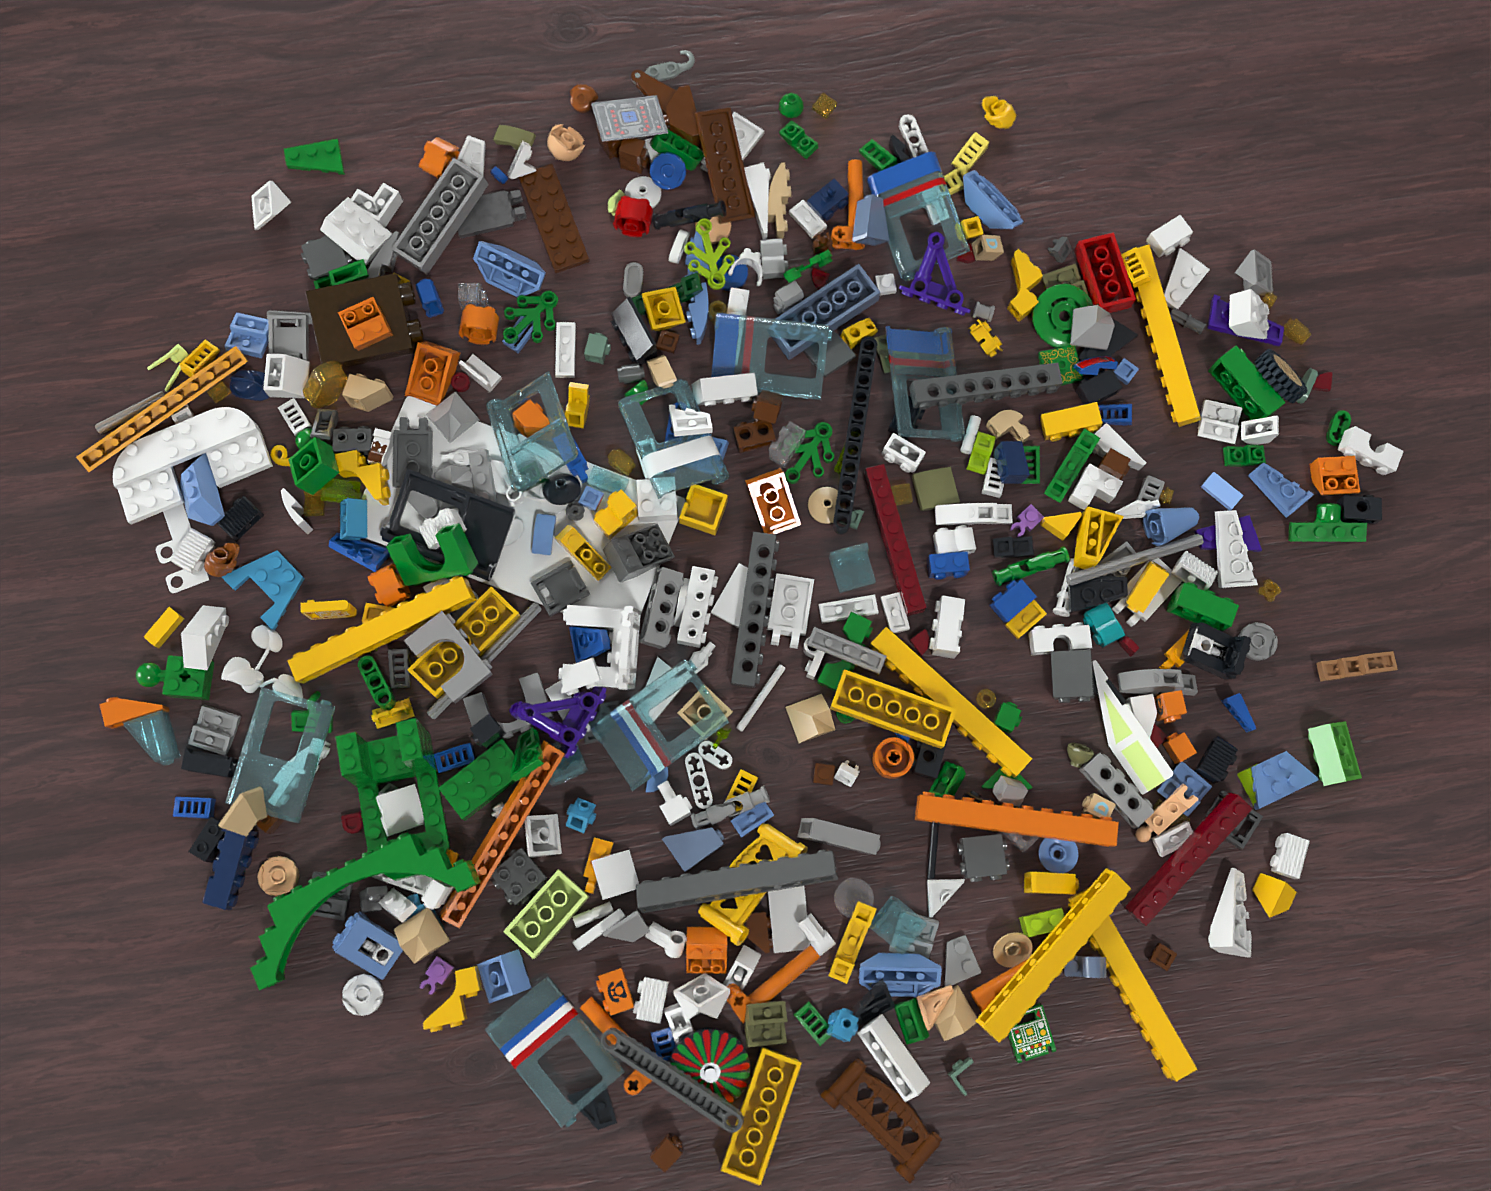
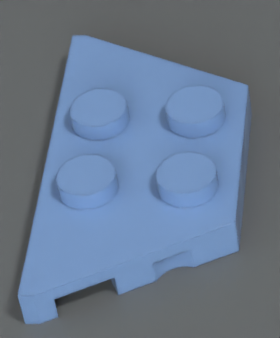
M1287 751L1280 753L1252 767V777L1254 779L1253 792H1256L1254 808L1255 810L1260 809L1318 781V778Z

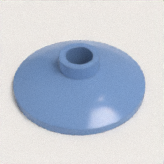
M1045 838L1039 847V859L1048 871L1052 873H1066L1077 863L1078 848L1075 842ZM1055 850H1058L1060 852V856L1058 858L1054 856Z

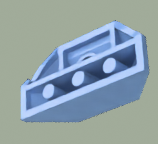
M975 170L964 174L965 203L972 212L979 216L984 225L990 229H1013L1023 223L1017 209L990 181L978 175L979 173Z
M479 241L473 257L487 283L516 297L540 290L546 274L536 262L503 246Z
M204 453L181 474L180 489L187 517L214 526L225 515L207 454Z
M878 953L860 964L859 984L870 990L883 978L891 996L918 997L929 992L934 987L940 986L942 968L920 954Z

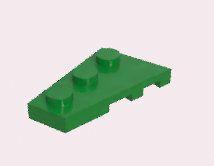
M338 139L284 149L288 169L320 170L324 173L338 172V174L345 175Z
M533 727L518 736L510 778L515 782L527 777L530 772L544 764L538 731Z

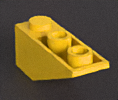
M567 525L554 538L597 581L612 568L574 527Z

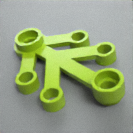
M701 219L696 225V230L702 237L705 253L698 249L693 242L686 243L684 252L688 255L693 254L709 265V270L701 266L700 262L696 259L690 261L688 269L691 272L700 273L707 278V283L712 289L719 290L725 285L724 275L728 268L734 264L735 259L731 255H726L722 260L723 265L719 270L717 269L716 263L724 250H727L730 246V240L726 237L721 238L716 251L713 253L709 236L712 224L708 219ZM687 246H691L693 250L690 251ZM726 259H729L731 264L727 263ZM692 263L696 264L697 268H693ZM713 279H717V280H718V284L715 283V282L713 281Z

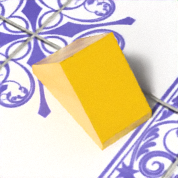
M1077 512L1044 517L1040 521V525L1063 541L1082 514Z

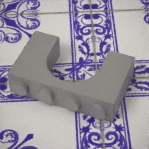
M441 611L404 641L418 658L441 642H453L462 648L464 664L461 670L441 686L449 698L456 704L493 675L490 671L493 667L486 659L483 661L478 656L480 651L474 644H468L465 640L468 636L461 628L459 630L456 629L453 625L456 623L449 613L445 615Z
M538 673L519 679L526 703L538 704L548 702ZM482 692L463 698L472 726L487 714L491 715L485 695ZM552 712L541 713L551 720L554 719ZM518 719L511 723L498 722L506 733L502 737L503 740L513 737V733L518 731L524 733L533 726L526 721Z

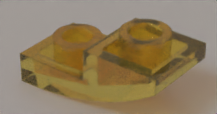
M325 485L314 495L304 491L305 517L324 516Z

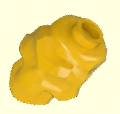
M989 96L983 99L982 106L986 112L985 118L991 125L1004 129L1013 125L1016 113L1011 104H1008L1005 100H998L997 96Z

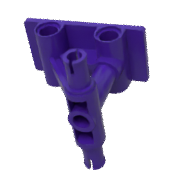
M933 232L928 237L925 255L919 271H916L911 287L907 288L900 285L899 289L902 290V295L912 298L914 294L919 296V300L930 304V301L937 302V307L945 310L951 307L955 309L954 313L965 316V313L969 314L971 310L961 307L964 297L956 288L943 249L945 237L939 232ZM936 260L938 261L946 286L931 281V274ZM919 281L925 283V289L921 292L915 290V284ZM954 293L960 296V302L957 304H953L950 301V296Z
M595 686L592 692H578L572 698L538 704L520 701L511 705L509 712L513 718L526 721L548 733L549 737L562 745L560 750L565 753L563 757L568 759L575 754L578 747L576 744L579 739L585 736L587 732L586 726L589 721H593L597 714L595 710L598 704H602L605 700L607 689ZM584 697H586L585 705L583 704ZM569 709L562 723L559 721L555 722L541 714ZM567 732V738L564 740L563 735Z

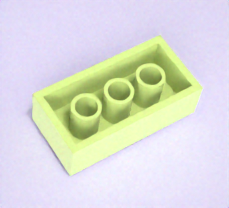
M557 870L503 932L535 959L590 896L561 870Z

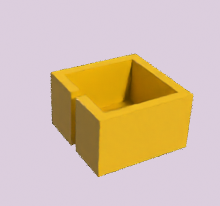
M692 483L679 517V523L716 535L728 502V495Z

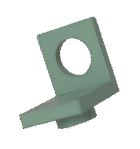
M970 1057L964 1061L958 1060L952 1065L953 1070L948 1073V1076L964 1096L967 1093L955 1077L974 1062Z

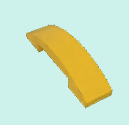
M860 901L857 902L832 963L829 977L846 984L848 983L854 963L877 908Z

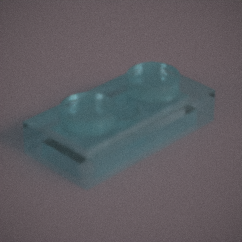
M593 466L587 480V485L610 494L621 489L625 493L629 483L628 478L597 466Z

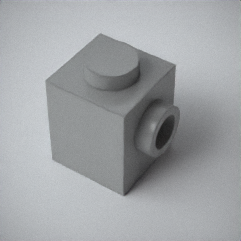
M1002 775L998 782L995 783L993 790L994 795L1000 802L1011 803L1017 807L1021 806L1028 792L1021 781Z

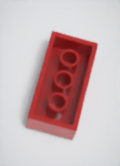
M1114 232L1078 241L1074 252L1093 305H1099L1109 313L1131 308L1136 297Z

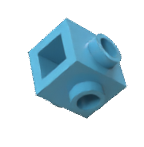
M577 798L576 802L570 804L566 814L569 816L566 826L584 833L588 825L594 823L597 815L594 813L596 804Z
M848 1009L835 1010L829 1016V1027L826 1034L843 1042H850L852 1035L854 1036L857 1032V1021L859 1018L853 1016L854 1012Z

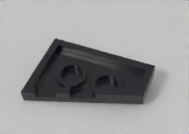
M1112 318L1114 329L1108 349L1102 350L1085 347L1078 360L1080 362L1094 357L1112 356L1126 344L1137 338L1138 334Z
M1100 576L1072 586L1068 584L1069 614L1127 597V577Z

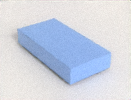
M1215 472L1201 486L1202 489L1228 510H1232L1243 497L1239 491Z

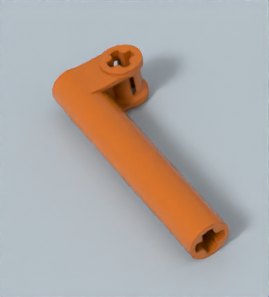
M853 159L848 162V226H836L832 230L830 237L833 243L832 247L835 249L861 250L865 247V244L855 243L852 240L857 201L863 199L862 161Z
M811 945L808 946L748 996L744 994L737 984L727 985L726 987L730 989L727 1002L742 1023H744L747 1004L768 1003L820 958L819 954Z
M1027 960L970 992L981 1012L987 1008Z
M590 997L580 1007L602 1034L609 1028H616L629 1036L593 997ZM607 1035V1039L612 1045L617 1043L615 1035ZM635 1069L625 1080L624 1089L628 1094L636 1095L647 1084H650L652 1080ZM630 1080H632L633 1082L635 1080L638 1081L637 1090L628 1089V1087L630 1086L628 1082Z

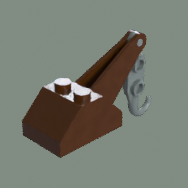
M686 50L680 51V54H685L689 57L687 63L667 62L650 66L645 72L634 70L631 74L632 83L644 96L657 95L667 129L703 151L695 118L697 111L690 85L681 86L674 90L660 82L675 78L683 71L691 69L695 62L693 54Z

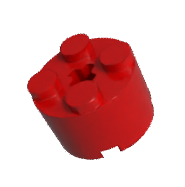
M622 196L621 200L617 203L613 221L614 228L616 230L618 228L621 229L622 234L630 237H642L643 233L647 235L653 215L650 201L645 198L636 199Z

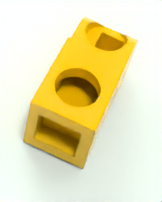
M979 216L962 220L956 225V235L959 241L983 235Z
M866 318L844 329L840 337L850 349H853L864 338L874 336L878 329L870 318Z

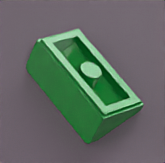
M946 761L929 792L935 793V797L941 798L943 795L954 796L966 775L964 768Z
M917 998L895 1004V1011L906 1044L927 1039L929 1033L925 1026Z

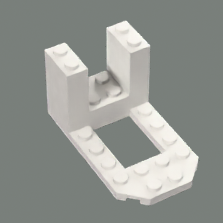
M567 605V609H564L563 621H566V625L613 629V632L609 633L612 652L608 651L607 663H611L610 667L597 666L601 680L597 681L600 687H614L625 690L635 689L641 611L635 607L625 606L624 609ZM563 664V668H559L561 684H564L573 665Z

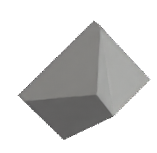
M1251 250L1235 273L1243 278L1244 291L1252 289L1256 295L1272 296L1271 260L1258 251Z
M1099 305L1074 309L1070 345L1107 350L1114 329L1111 314Z
M456 392L426 414L449 443L479 421V418Z
M449 465L434 473L436 480L475 494L471 467ZM438 500L439 510L457 508Z
M635 911L602 932V934L610 938L635 942L649 933L650 930L641 913Z

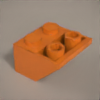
M374 297L338 312L354 348L358 351L393 336L386 318Z
M530 399L513 412L514 426L523 436L532 441L554 442L553 439L556 438V424L551 417H546L542 413L543 409L538 403L534 404Z
M1355 456L1317 458L1310 464L1312 483L1321 495L1360 493Z
M687 927L686 973L727 974V935L716 927Z

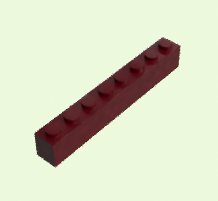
M881 464L866 468L864 478L906 616L923 613L927 607L885 466Z
M1229 792L1124 909L1139 923L1147 926L1253 808L1239 795Z

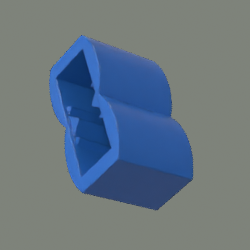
M430 279L420 280L416 284V290L426 315L431 318L443 314L444 309L434 282Z

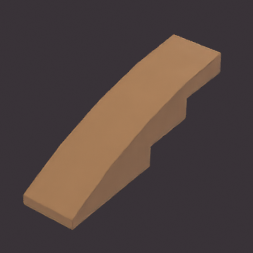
M1393 651L1316 663L1320 682L1398 670Z

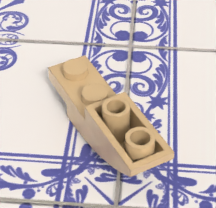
M785 162L780 164L773 177L768 197V223L775 222L777 239H783L784 232L788 231L787 220L783 219V215L786 214L785 204H788V197H791V186H787L790 176L789 169L785 168Z

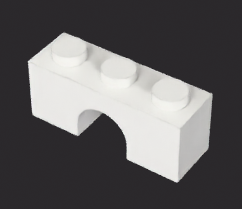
M1356 426L1345 430L1338 447V451L1344 453V456H1355L1361 465L1371 467L1382 475L1397 470L1403 454L1402 450L1386 443L1378 446L1374 452L1369 446L1371 434Z
M1081 622L1073 623L1070 627H1064V624L1053 625L1052 628L1035 626L1028 633L1031 656L1051 654L1054 651L1053 641L1056 638L1065 640L1069 651L1090 650L1092 648L1089 625H1083Z

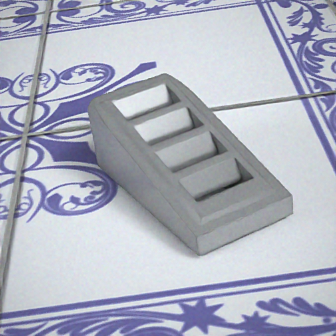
M1146 476L1136 500L1143 501L1142 498L1150 501L1158 500L1165 482L1152 476ZM1145 491L1153 493L1154 496L1146 494Z

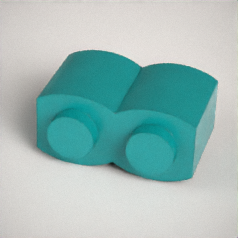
M1108 603L1101 604L1083 614L1084 624L1089 625L1093 631L1094 642L1102 648L1125 636Z

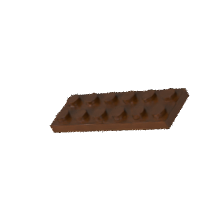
M731 107L697 112L695 118L714 201L718 203L723 200L726 205L727 215L725 217L718 216L720 224L754 218L755 213Z
M553 164L538 168L535 172L519 177L555 274L590 262Z

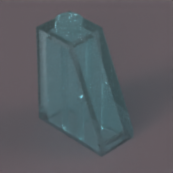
M159 711L124 722V727L154 762L168 765L173 763L174 759L180 758L169 713Z

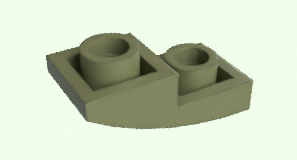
M499 125L493 140L496 144L512 145L514 150H518L522 141L532 147L536 135L520 128Z

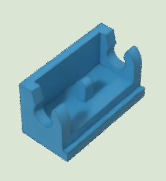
M346 498L341 501L340 540L367 538V500Z

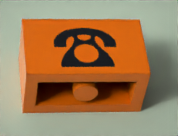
M1182 690L1162 693L1154 697L1157 721L1164 720V724L1175 722L1187 713Z
M623 967L598 976L599 980L596 983L599 992L604 993L606 1000H603V1005L606 1012L614 1015L634 1008L635 1005Z

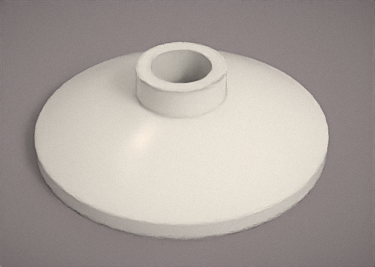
M641 176L634 178L628 183L625 189V196L636 199L645 198L650 201V206L654 208L661 199V189L655 185L652 178Z

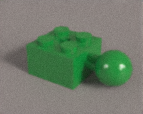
M306 428L299 431L296 435L295 442L300 450L288 460L295 486L314 495L340 472L332 446L317 437L311 438L312 429Z
M168 655L166 670H161L155 663L147 662L138 667L136 679L144 687H153L159 682H164L162 694L171 698L209 700L214 662L211 661L208 670L184 668L183 656Z

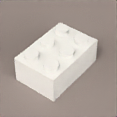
M349 197L325 218L320 229L357 261L364 259L366 265L377 255L383 244L392 235L391 232Z

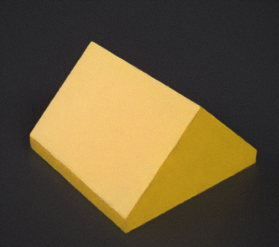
M676 287L641 294L651 330L661 331L686 323Z

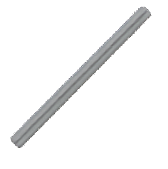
M1196 534L1068 574L1066 582L1072 586L1202 545L1203 536Z
M534 602L485 651L480 659L482 661L486 659L490 663L541 611V607ZM444 693L427 711V714L432 719H436L452 700Z

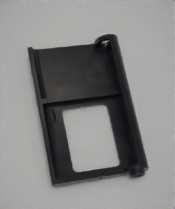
M407 469L390 521L381 528L380 536H382V540L389 543L394 537L411 534L422 556L445 563L441 547L429 549L421 533L403 527L400 524L410 492L413 490L459 509L458 514L467 528L464 532L478 561L471 575L490 581L496 570L510 530L515 509Z

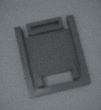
M572 561L566 562L531 582L532 587L550 617L566 609L567 605H573L590 595L588 590L580 592L586 588V585L576 568L567 570L573 566ZM544 588L548 589L554 600L548 605L540 593V590Z
M1221 790L1219 794L1225 797L1228 793ZM1216 797L1205 817L1223 800L1222 798ZM1252 809L1225 840L1238 849H1243L1263 816ZM1246 819L1251 822V825L1244 836H1241L1237 832Z

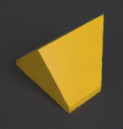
M1262 873L1259 874L1252 889L1269 918L1289 910L1297 893L1286 882Z

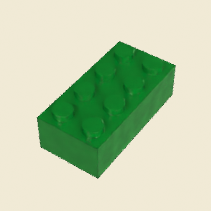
M1237 345L1221 356L1208 370L1237 406L1242 408L1243 413L1250 420L1270 417L1286 403L1283 400V396L1281 397L1267 383L1268 381L1263 378L1256 365L1249 361L1245 352L1239 349Z
M501 739L438 788L462 820L466 821L515 783L510 778L515 754L508 744Z

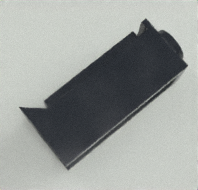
M186 747L181 769L234 778V774L238 772L239 764L237 763L238 759L233 757L196 752Z

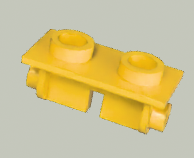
M978 319L979 325H972L970 333L978 343L985 339V342L980 346L987 356L993 357L997 354V349L1001 352L1003 351L1000 347L1002 342L997 336L993 337L989 331L992 329L986 321L982 323Z
M409 698L396 702L394 708L388 711L381 708L372 710L373 715H371L377 729L415 717Z

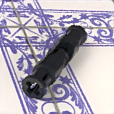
M721 200L715 204L709 205V203L670 210L665 214H654L652 221L654 228L660 230L662 227L699 222L701 219L711 220L712 217H725L727 210L725 202Z

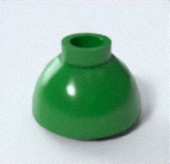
M795 93L784 95L779 102L781 114L788 118L799 116L804 108L801 97Z
M640 381L627 391L625 398L640 405L649 400L650 398L647 396L649 389L646 381Z

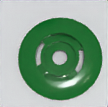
M1070 284L1054 285L1046 289L1038 297L1039 303L1034 306L1032 313L1033 325L1039 337L1050 346L1056 348L1072 346L1070 345L1071 333L1062 334V332L1072 329L1073 310L1094 305L1090 297L1080 288ZM1065 298L1066 300L1061 301L1055 304L1054 306L1051 305L1057 299ZM1061 311L1069 313L1068 321L1063 322L1060 320L1059 314Z

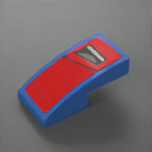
M1101 356L1080 361L1074 364L1073 368L1080 374L1098 375L1099 368L1117 369L1118 362L1111 356Z

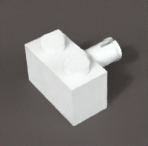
M665 781L657 786L666 801L665 804L659 807L670 826L691 815L690 810L692 806L687 797L682 798L681 794L676 796L669 781Z

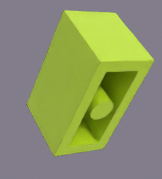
M1055 908L1019 917L1023 934L1027 937L1052 932L1064 918L1062 908Z

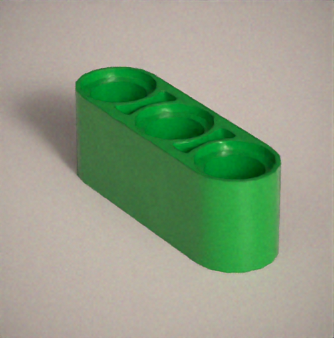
M668 130V134L654 135L650 141L652 149L660 154L671 152L680 156L687 170H695L704 157L700 148Z
M370 656L360 658L358 668L374 701L381 709L391 710L396 705V699L379 664ZM373 663L371 669L365 670L366 665ZM376 680H381L378 686L373 687V683ZM389 696V700L386 703H381L383 697Z

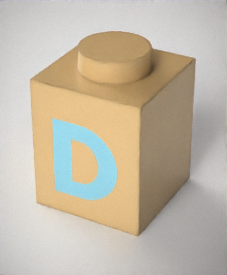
M982 235L972 243L976 260L993 261L1004 253L1000 236Z
M1094 793L1085 797L1082 803L1084 807L1082 812L1093 815L1094 819H1100L1101 816L1110 817L1116 804Z

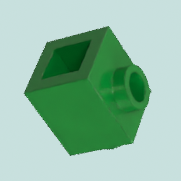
M1003 702L999 706L993 724L1001 731L1010 734L1013 732L1014 727H1018L1022 717L1019 716L1021 710L1017 709L1018 706L1014 703Z

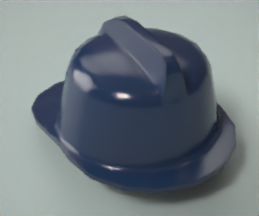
M244 369L237 371L230 378V390L236 397L255 401H263L269 398L263 390L265 373Z

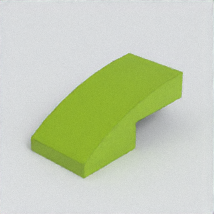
M978 431L966 470L985 475L996 439L995 436Z

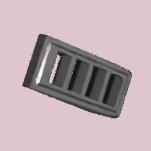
M318 409L310 434L311 438L317 437L330 440L333 429L336 428L339 420L337 410Z
M410 647L389 649L391 688L411 687V673L407 670L411 666ZM395 654H404V657L395 658ZM395 662H404V665L395 666ZM395 670H405V673L395 674ZM395 678H405V681L395 682Z

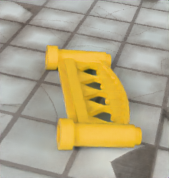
M762 823L757 830L760 836L748 845L729 867L735 868L739 867L740 864H750L751 862L758 864L761 860L756 859V855L761 852L763 846H768L773 857V860L770 861H776L784 856L790 858L798 857L801 853H807L808 847L802 843H796L768 823ZM766 892L735 897L738 909L721 908V903L726 901V899L712 901L708 905L704 903L698 913L703 919L730 937L732 943L739 946L749 933V929L743 924Z

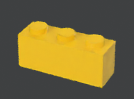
M1095 402L1041 414L1040 423L1045 441L1050 440L1053 442L1060 440L1064 436L1076 437L1082 433L1083 429L1091 433L1097 432L1101 428L1102 419L1098 404Z

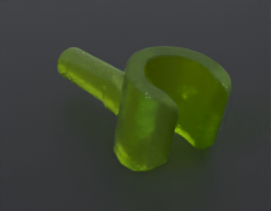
M721 724L717 732L718 737L712 746L713 749H717L720 742L728 738L731 727L727 731L723 729L724 724Z

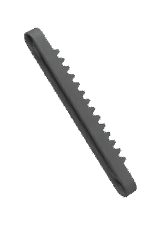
M609 1028L602 1034L601 1044L607 1051L726 1131L737 1132L740 1130L744 1122L742 1112L726 1102L724 1098H720L717 1093H713L711 1089L705 1088L696 1079H692L690 1075L684 1074V1071L678 1070L675 1065H671L669 1061H665L663 1057L657 1056L648 1047H644L642 1043L636 1042V1039L630 1038L620 1030ZM608 1034H613L616 1036V1044L612 1045L608 1043ZM730 1115H734L738 1118L739 1123L732 1126L728 1123L727 1118Z

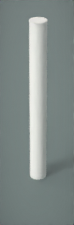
M781 664L776 668L736 728L739 731L743 732L786 669Z

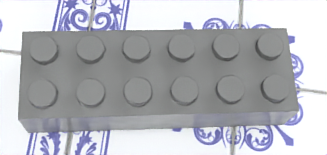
M453 158L391 248L395 254L428 275L489 185L484 176Z

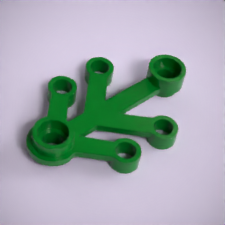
M828 249L810 258L811 264L805 267L803 264L797 268L794 267L783 275L788 283L800 278L802 276L801 273L817 264L821 268L832 262V254Z
M545 291L541 296H518L517 305L521 309L507 307L504 310V316L507 320H513L517 316L526 317L514 328L508 327L503 331L504 341L508 344L517 342L518 335L533 321L532 341L535 343L542 342L543 333L541 332L540 314L546 309L547 319L544 322V327L548 331H553L556 327L555 320L553 319V308L558 304L557 295L552 291ZM520 300H525L526 302H525V303H520L519 301H520ZM528 304H538L535 308H525ZM510 335L514 336L513 339H509L507 337ZM540 335L541 337L537 339L534 336Z
M820 422L812 430L794 431L792 433L791 439L794 443H800L805 438L814 437L811 443L791 447L784 446L782 448L781 455L784 458H790L792 454L804 452L794 468L787 469L785 478L788 483L795 484L799 481L800 472L810 457L814 467L813 476L821 478L824 475L817 447L822 442L824 462L831 463L834 460V453L831 451L829 438L832 436V427L828 423ZM823 429L826 431V434L822 435L819 431ZM798 434L801 438L797 440L794 438V435ZM788 449L790 454H785L783 451ZM830 454L832 458L828 460L825 458V455ZM819 469L822 473L818 475L815 473V470ZM794 474L796 478L791 480L789 475Z

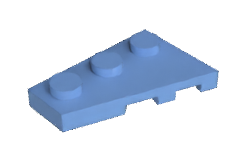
M1264 462L1248 475L1286 518L1314 495L1310 491L1306 492L1301 489L1300 485L1296 482H1290L1285 479L1283 474Z

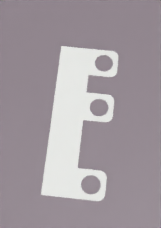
M183 504L163 511L173 540L156 547L160 563L164 564L171 561V558L175 555L188 532H190L191 526ZM166 546L171 547L173 550L172 556L170 558H163L160 553L162 548ZM204 568L195 575L183 569L166 577L171 593L182 591L209 580ZM175 576H180L183 579V584L179 588L171 586V579Z

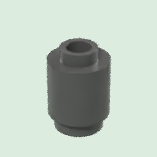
M639 363L622 365L621 368H617L619 383L642 381L641 378L645 377L643 366L640 367Z

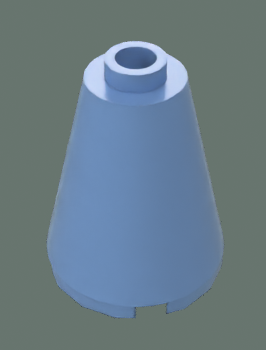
M1191 507L1150 509L1145 512L1147 516L1143 518V527L1147 538H1152L1154 541L1152 544L1161 546L1196 526L1199 514Z

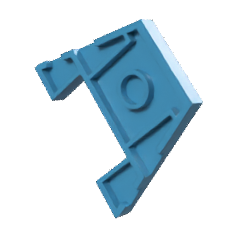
M274 551L222 576L235 591L251 578L275 602L260 617L272 630L277 628L280 618L284 616L291 599L293 600L305 579L279 551Z

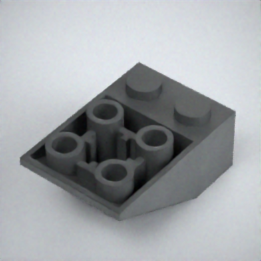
M658 524L610 540L603 549L619 583L635 578L675 557Z

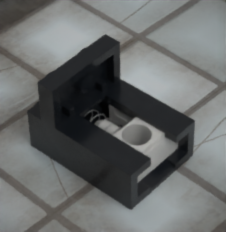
M1203 622L1193 623L1190 625L1180 660L1224 680L1236 679V676L1241 675L1244 669V662L1250 650L1251 638L1247 636L1233 637Z

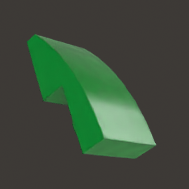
M792 120L779 131L781 137L805 159L819 148L818 143L807 136L804 129Z
M1263 445L1227 446L1223 448L1225 466L1261 465L1263 462L1266 464Z

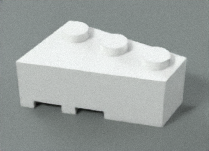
M755 373L702 378L692 384L695 406H713L721 402L723 404L734 403V400L749 402L758 395Z
M941 596L940 600L936 601L935 612L938 613L937 619H934L932 624V630L935 631L934 638L930 639L929 649H932L931 655L954 659L960 653L958 644L959 637L961 638L962 635L960 630L964 615L965 599Z
M203 605L183 630L181 638L184 668L208 670L225 628L229 623L226 608Z

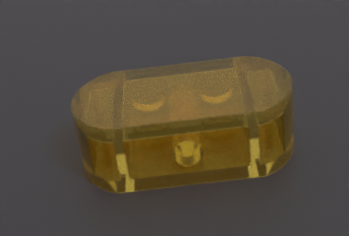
M329 361L313 369L302 390L305 399L309 401L312 408H322L332 404L339 398L348 377L338 361Z

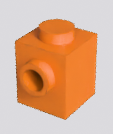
M1174 732L1167 736L1168 741L1163 743L1174 764L1180 763L1197 753L1185 732L1181 734Z

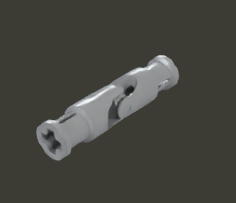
M763 785L759 790L743 793L726 800L723 804L708 807L706 811L696 815L693 813L691 814V819L695 829L700 830V827L710 823L713 825L721 822L726 816L733 817L751 810L763 802L769 803L770 798ZM732 801H740L743 808L736 811V805Z

